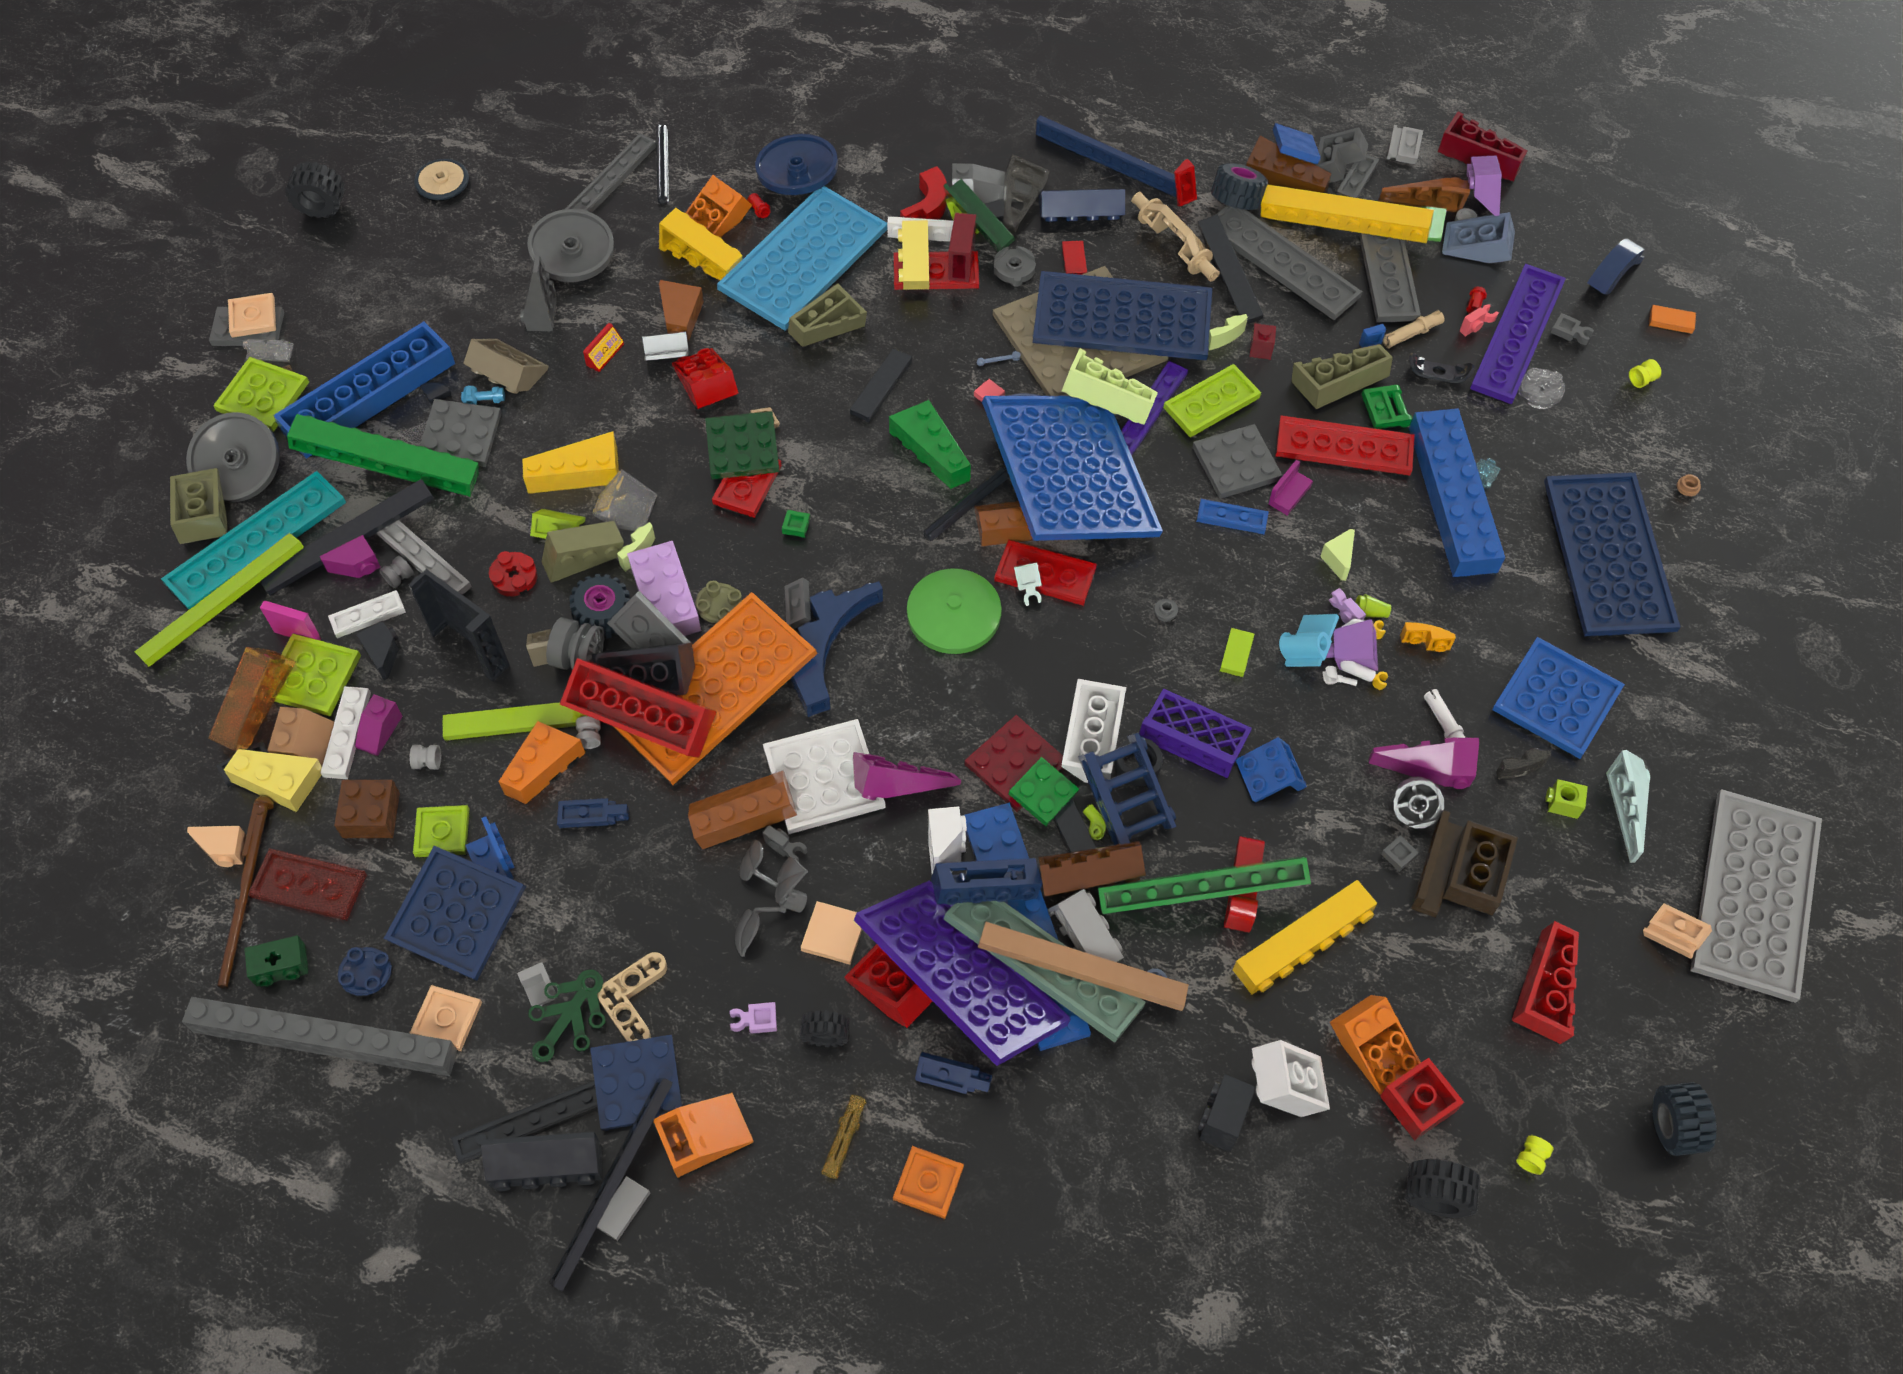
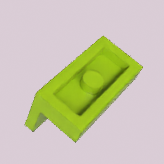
M541 509L532 513L530 536L546 539L547 532L579 527L580 524L585 522V517Z

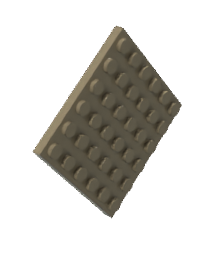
M1106 266L1082 274L1113 278ZM1038 292L993 309V317L1016 351L1020 352L1022 360L1046 396H1069L1067 393L1062 392V389L1080 348L1033 343ZM1081 348L1086 351L1087 357L1093 360L1095 357L1104 361L1103 366L1110 370L1115 368L1120 370L1125 378L1168 361L1169 358L1167 356Z

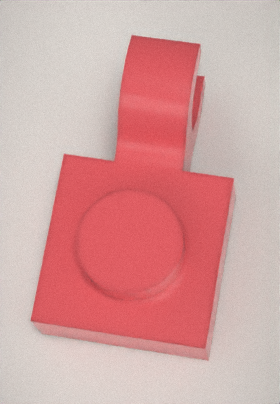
M1489 304L1485 305L1483 309L1481 307L1464 318L1460 332L1466 337L1472 332L1479 331L1484 322H1494L1498 312L1488 313L1491 307Z

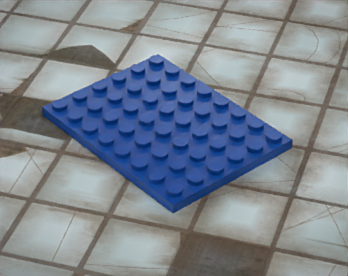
M984 396L982 403L1033 541L1160 537L1163 530L1113 413L1102 407L1093 406L1080 398L1071 396Z

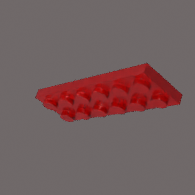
M1280 416L1276 456L1411 475L1415 434Z

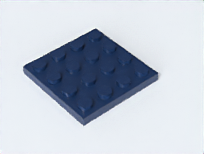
M433 846L384 939L477 981L526 886L444 849Z

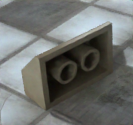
M471 339L463 363L471 367L472 372L489 377V381L506 386L505 389L516 394L519 391H529L549 367L499 339Z

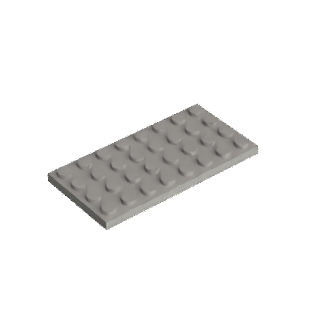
M1722 789L1717 793L1698 920L1711 925L1712 932L1700 948L1693 953L1690 971L1794 1003L1800 1000L1822 818Z

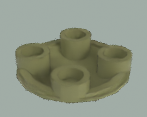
M714 580L709 581L706 587L697 594L695 601L696 610L701 618L706 621L718 623L742 601V595L738 589L729 584L719 583Z

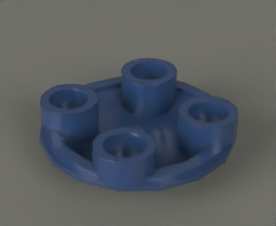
M374 947L351 948L339 966L338 981L346 992L356 996H367L379 991L386 985L391 976L392 966L389 957L385 952Z

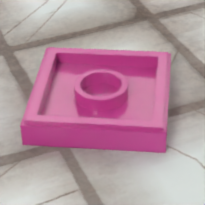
M263 601L260 609L275 633L288 637L296 634L321 640L308 613Z

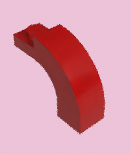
M938 166L919 174V189L926 197L921 202L901 210L900 217L939 220L943 216L947 206V195L943 185L947 182Z

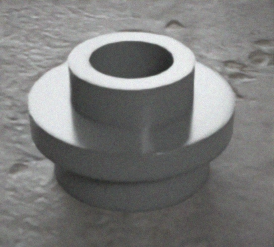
M1161 599L1156 603L1154 612L1159 620L1168 622L1177 616L1178 606L1170 599Z

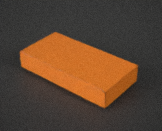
M1652 305L1649 326L1692 334L1695 330L1696 313Z

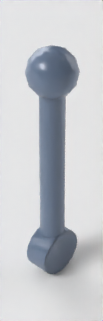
M1015 351L1012 355L988 359L978 358L977 365L983 366L985 363L1009 359L1018 361L1021 354Z

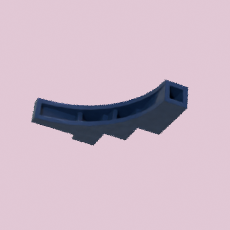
M879 581L867 583L861 588L852 591H845L836 597L832 589L818 592L810 597V607L816 621L807 622L798 627V634L816 649L817 655L791 677V681L808 717L831 709L829 694L824 682L825 664L831 645L852 618L865 609L883 601V588Z

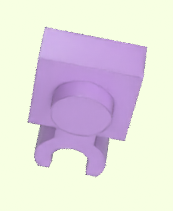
M1340 588L1332 592L1333 597L1329 601L1335 608L1340 610L1339 615L1345 624L1352 619L1364 620L1366 614L1352 598L1347 599L1345 593Z
M775 1002L749 1004V1012H743L740 1009L730 1010L731 1017L741 1018L739 1023L730 1024L732 1031H741L746 1026H749L750 1033L777 1031Z

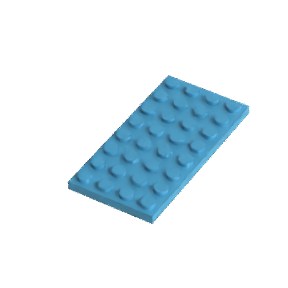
M823 186L814 191L717 283V290L786 331L789 327V318L821 296L888 230L887 222Z

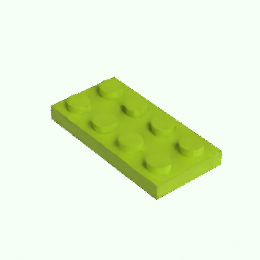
M1232 364L1164 402L1163 408L1188 436L1192 437L1260 398L1261 392L1235 364Z

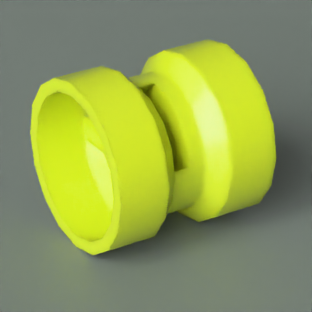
M1648 359L1629 371V379L1637 388H1642L1661 376V367L1653 359Z
M1531 1135L1526 1138L1524 1143L1525 1150L1519 1153L1516 1161L1524 1170L1541 1175L1546 1167L1545 1160L1550 1158L1554 1149L1546 1140Z

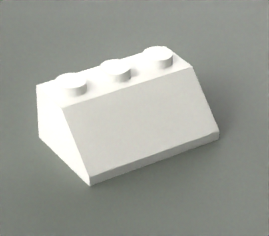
M959 807L928 809V845L932 874L936 863L961 862V853L966 852L965 816H960Z

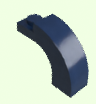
M1624 239L1605 257L1587 284L1603 294H1610L1625 272L1631 266L1642 262L1645 258L1642 256L1645 249L1629 239Z

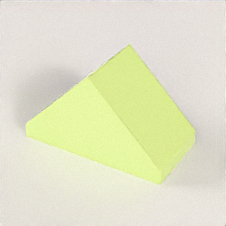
M1349 529L1324 544L1321 558L1341 580L1345 581L1351 566L1355 532L1353 529Z

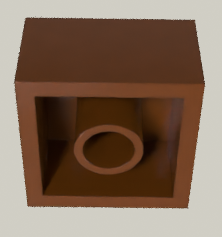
M342 780L334 824L342 838H393L400 796L394 781Z

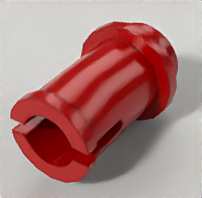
M757 193L749 195L747 201L752 204L751 207L755 210L756 216L760 218L768 217L770 214L769 204L763 202Z
M1477 286L1470 291L1469 295L1471 298L1466 309L1469 314L1480 308L1483 300L1486 299L1487 293L1483 287Z

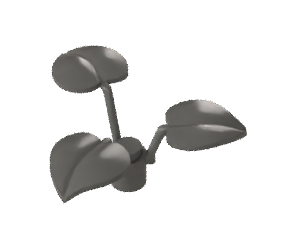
M756 839L753 840L742 859L739 871L742 880L748 881L752 874L776 887L775 898L776 902L779 903V907H759L753 911L747 909L743 913L735 931L736 948L742 957H745V952L758 931L759 913L778 911L785 913L786 909L800 913L807 902L806 893L793 889L805 874L808 873L807 869L801 866L797 859L790 857L784 862L778 873V883L770 879L757 869L763 858V847L761 842Z

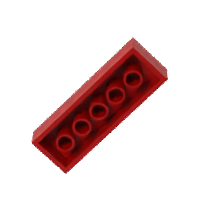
M579 658L576 659L560 705L686 756L697 758L701 755L717 712Z

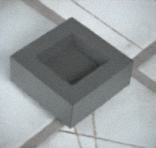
M1401 835L1381 853L1399 872L1419 854Z

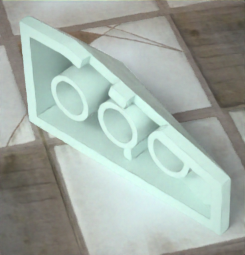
M1622 750L1606 774L1630 863H1635L1644 851L1650 773L1645 768L1644 761L1628 750Z

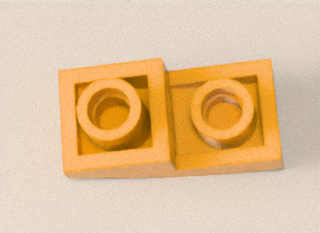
M1405 622L1400 634L1401 643L1419 644L1425 642L1426 650H1435L1436 652L1450 650L1456 639L1455 634L1433 625Z

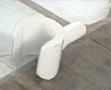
M1327 666L1325 668L1326 671H1323V678L1326 684L1343 682L1354 686L1357 685V680L1337 675V669L1334 666Z

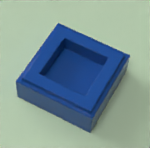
M1380 324L1364 329L1359 342L1360 346L1364 348L1382 344L1386 332L1385 326Z

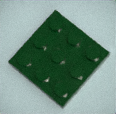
M773 411L705 418L711 479L780 472Z

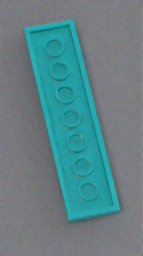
M316 471L165 575L161 580L189 610L290 533L297 538L344 505L346 501Z

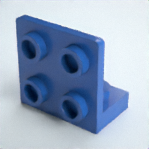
M1279 737L1236 760L1254 802H1258L1289 786L1297 791L1307 787L1290 746Z
M485 816L481 819L488 835L465 845L473 863L513 879L510 869L515 867L506 850L504 841L495 822L490 824Z

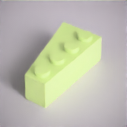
M1080 348L1069 370L1062 392L1067 393L1071 397L1087 401L1093 406L1107 409L1113 414L1129 418L1132 422L1144 425L1158 392L1133 378L1130 380L1126 379L1122 372L1116 368L1114 370L1108 369L1102 365L1104 361L1097 357L1094 360L1087 357L1086 351Z

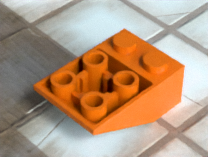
M712 175L686 213L695 222L704 225L709 232L715 236L722 237L741 222L752 204L741 194Z
M1370 995L1330 1021L1341 1045L1379 1095L1382 1094L1389 1084L1421 1063L1386 997Z
M733 1093L676 1108L653 1120L677 1178L754 1142Z

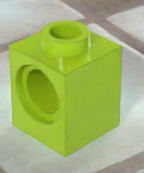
M1557 779L1553 787H1549L1546 793L1545 801L1549 802L1548 812L1578 819L1586 806L1588 786Z

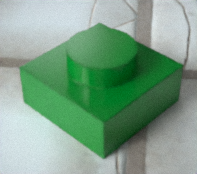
M787 510L782 526V534L805 538L810 522V514Z

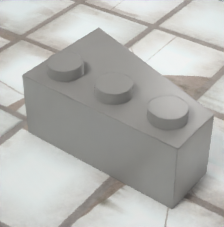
M1084 889L1047 909L1050 917L1055 914L1063 925L1059 930L1063 936L1069 935L1075 946L1073 949L1114 962L1124 958L1121 953L1123 951L1121 944L1116 938H1112L1108 931V922L1102 915L1099 916L1095 909L1096 902L1090 893H1086Z

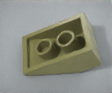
M218 468L170 477V525L180 544L221 537L227 533V516Z

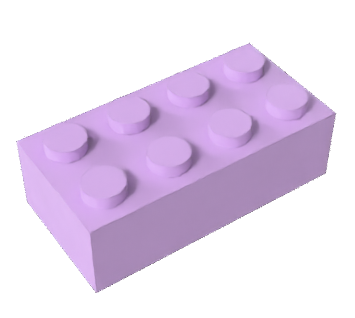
M673 541L627 553L638 591L684 636L701 631L698 614Z

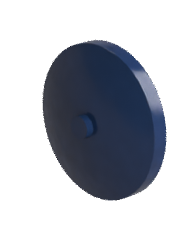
M793 134L778 138L767 144L759 152L755 167L759 181L767 189L784 195H801L816 191L828 184L837 172L838 158L835 148L827 140L810 134Z

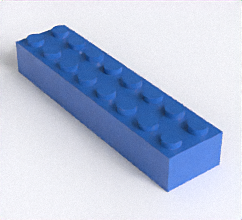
M423 321L273 416L281 432L286 437L296 414L308 415L325 422H334L340 426L355 428L454 365L455 361L450 347ZM300 452L306 459L311 456V454Z
M1459 408L1415 412L1409 431L1410 434H1415V451L1452 576L1460 577L1498 573L1505 555Z

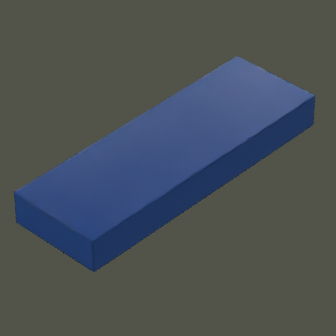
M1201 499L1196 522L1265 534L1269 511Z

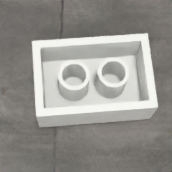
M1282 1040L1252 1048V1067L1256 1072L1258 1084L1256 1086V1093L1261 1103L1300 1117L1330 1109L1320 1056Z

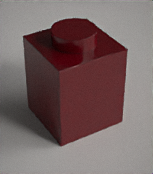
M1254 324L1249 357L1271 360L1275 345L1276 326Z

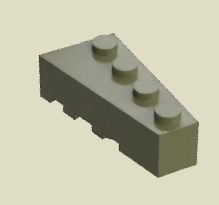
M1380 344L1355 349L1351 354L1337 353L1333 354V358L1324 360L1321 357L1314 358L1310 363L1306 364L1296 362L1293 365L1291 382L1318 409L1389 377L1393 357Z

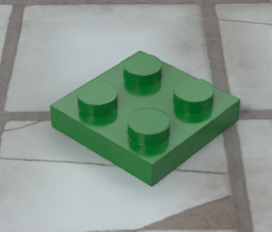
M1041 757L1011 788L1008 794L1042 824L1047 826L1078 793L1079 788Z

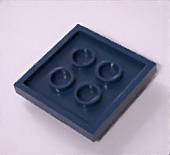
M672 1035L590 1048L601 1131L632 1126L659 1078H666L673 1082L655 1118L682 1107Z

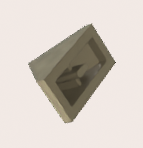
M551 629L527 634L526 646L534 667L548 664L546 651Z

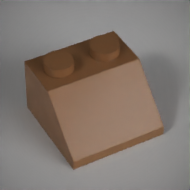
M280 707L267 751L275 754L316 758L321 766H323L334 721L306 709Z

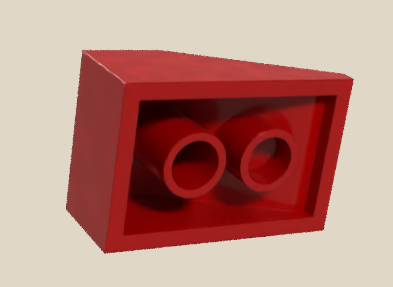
M877 944L844 977L849 984L884 1014L906 1028L932 1002L921 988Z

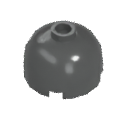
M1410 777L1396 787L1392 796L1393 810L1397 818L1404 824L1409 825V827L1426 828L1434 824L1441 812H1443L1444 797L1439 787L1431 780L1423 777Z

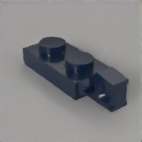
M608 798L558 802L557 825L559 828L606 826L615 824V820H629L627 804L616 805L615 801H609Z
M921 1052L915 1080L967 1094V1092H974L975 1089L988 1092L992 1075L979 1072L980 1068L973 1067L974 1065Z

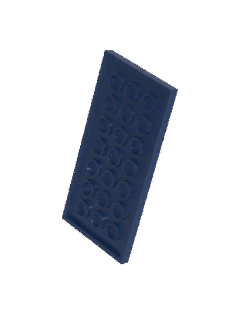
M1041 271L1033 343L1207 360L1212 288Z
M1636 472L1546 476L1544 484L1584 636L1678 632L1680 623Z

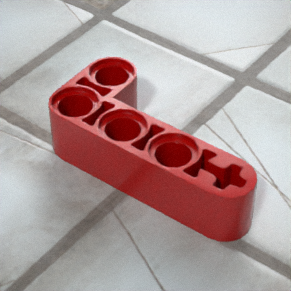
M1239 836L1233 867L1262 863L1265 841ZM1257 892L1228 896L1224 928L1250 933L1257 913Z

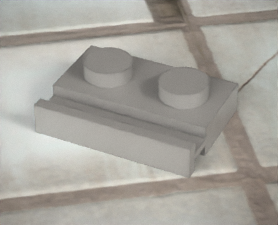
M1394 125L1387 159L1390 160V157L1396 158V161L1416 165L1423 130L1404 126L1402 129Z

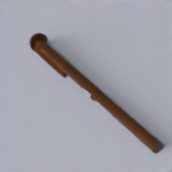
M260 796L253 803L242 857H246L241 878V893L239 900L235 899L234 901L235 909L217 983L219 988H228L267 812L268 809L274 808L273 800L268 796Z

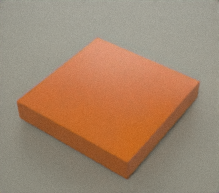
M912 1146L893 1200L945 1219L964 1164Z

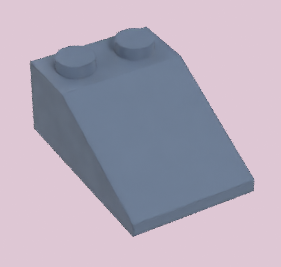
M1510 212L1499 214V216L1490 215L1447 222L1442 249L1443 254L1486 263L1511 260L1515 229Z

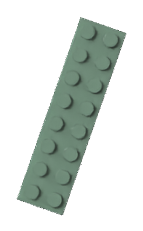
M1005 902L957 903L944 916L946 922L978 945L985 922H989L1066 946ZM988 951L1113 1042L1119 1039L1146 1003L1132 995Z

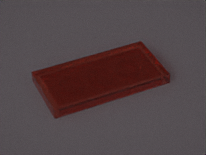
M269 848L248 894L251 898L347 921L367 874L362 870Z

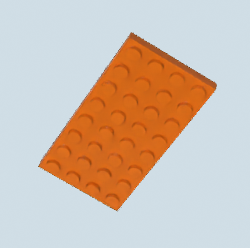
M752 592L692 645L695 662L692 679L687 694L677 696L717 711L699 758L686 756L614 727L672 785L817 655V651Z

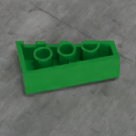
M929 400L889 416V433L899 438L906 449L912 450L920 462L926 463L931 468V472L946 486L952 489L970 481V462Z

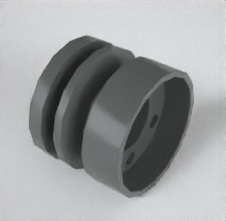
M560 617L553 625L549 635L546 651L548 665L565 670L571 666L573 670L577 658L593 662L592 654L603 652L605 640L603 627L591 626L588 623H584L580 627L578 621Z

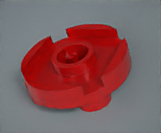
M501 552L489 569V578L498 593L505 596H518L525 589L527 591L535 585L538 577L532 557L520 552ZM511 571H517V573H519L518 575L515 574L513 575V577H509V573Z

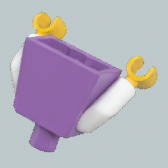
M1352 619L1341 628L1335 629L1334 643H1331L1326 658L1335 657L1340 670L1369 682L1372 681L1373 686L1378 690L1384 689L1387 683L1380 680L1385 681L1388 678V674L1386 672L1375 674V671H1378L1377 639H1381L1386 633L1385 630H1381L1384 623L1381 620L1373 624L1372 619Z

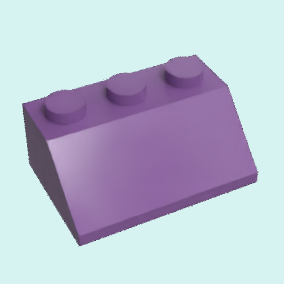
M1497 156L1471 157V164H1467L1469 189H1473L1474 197L1493 215L1499 216L1502 174Z

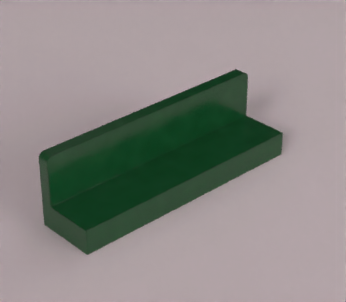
M962 179L958 180L951 187L947 183L943 185L946 195L962 213L976 215V229L997 252L1015 241L1014 236Z

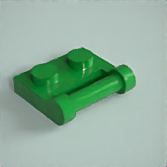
M1399 385L1363 390L1362 397L1374 429L1396 426L1406 428L1411 425L1413 418L1407 412ZM1389 397L1392 398L1394 401L1397 412L1399 414L1398 416L1395 415Z

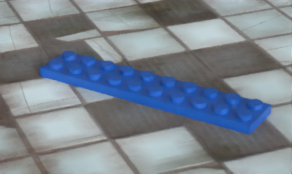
M1010 803L962 815L966 818V834L975 861L1029 859ZM1023 867L1008 868L1007 872H1011L1012 870L1022 871ZM1041 890L1037 899L1005 901L1006 904L1058 940ZM1046 994L1071 1020L1068 1026L1038 1042L1040 1051L1090 1037L1091 1032L1087 1022Z

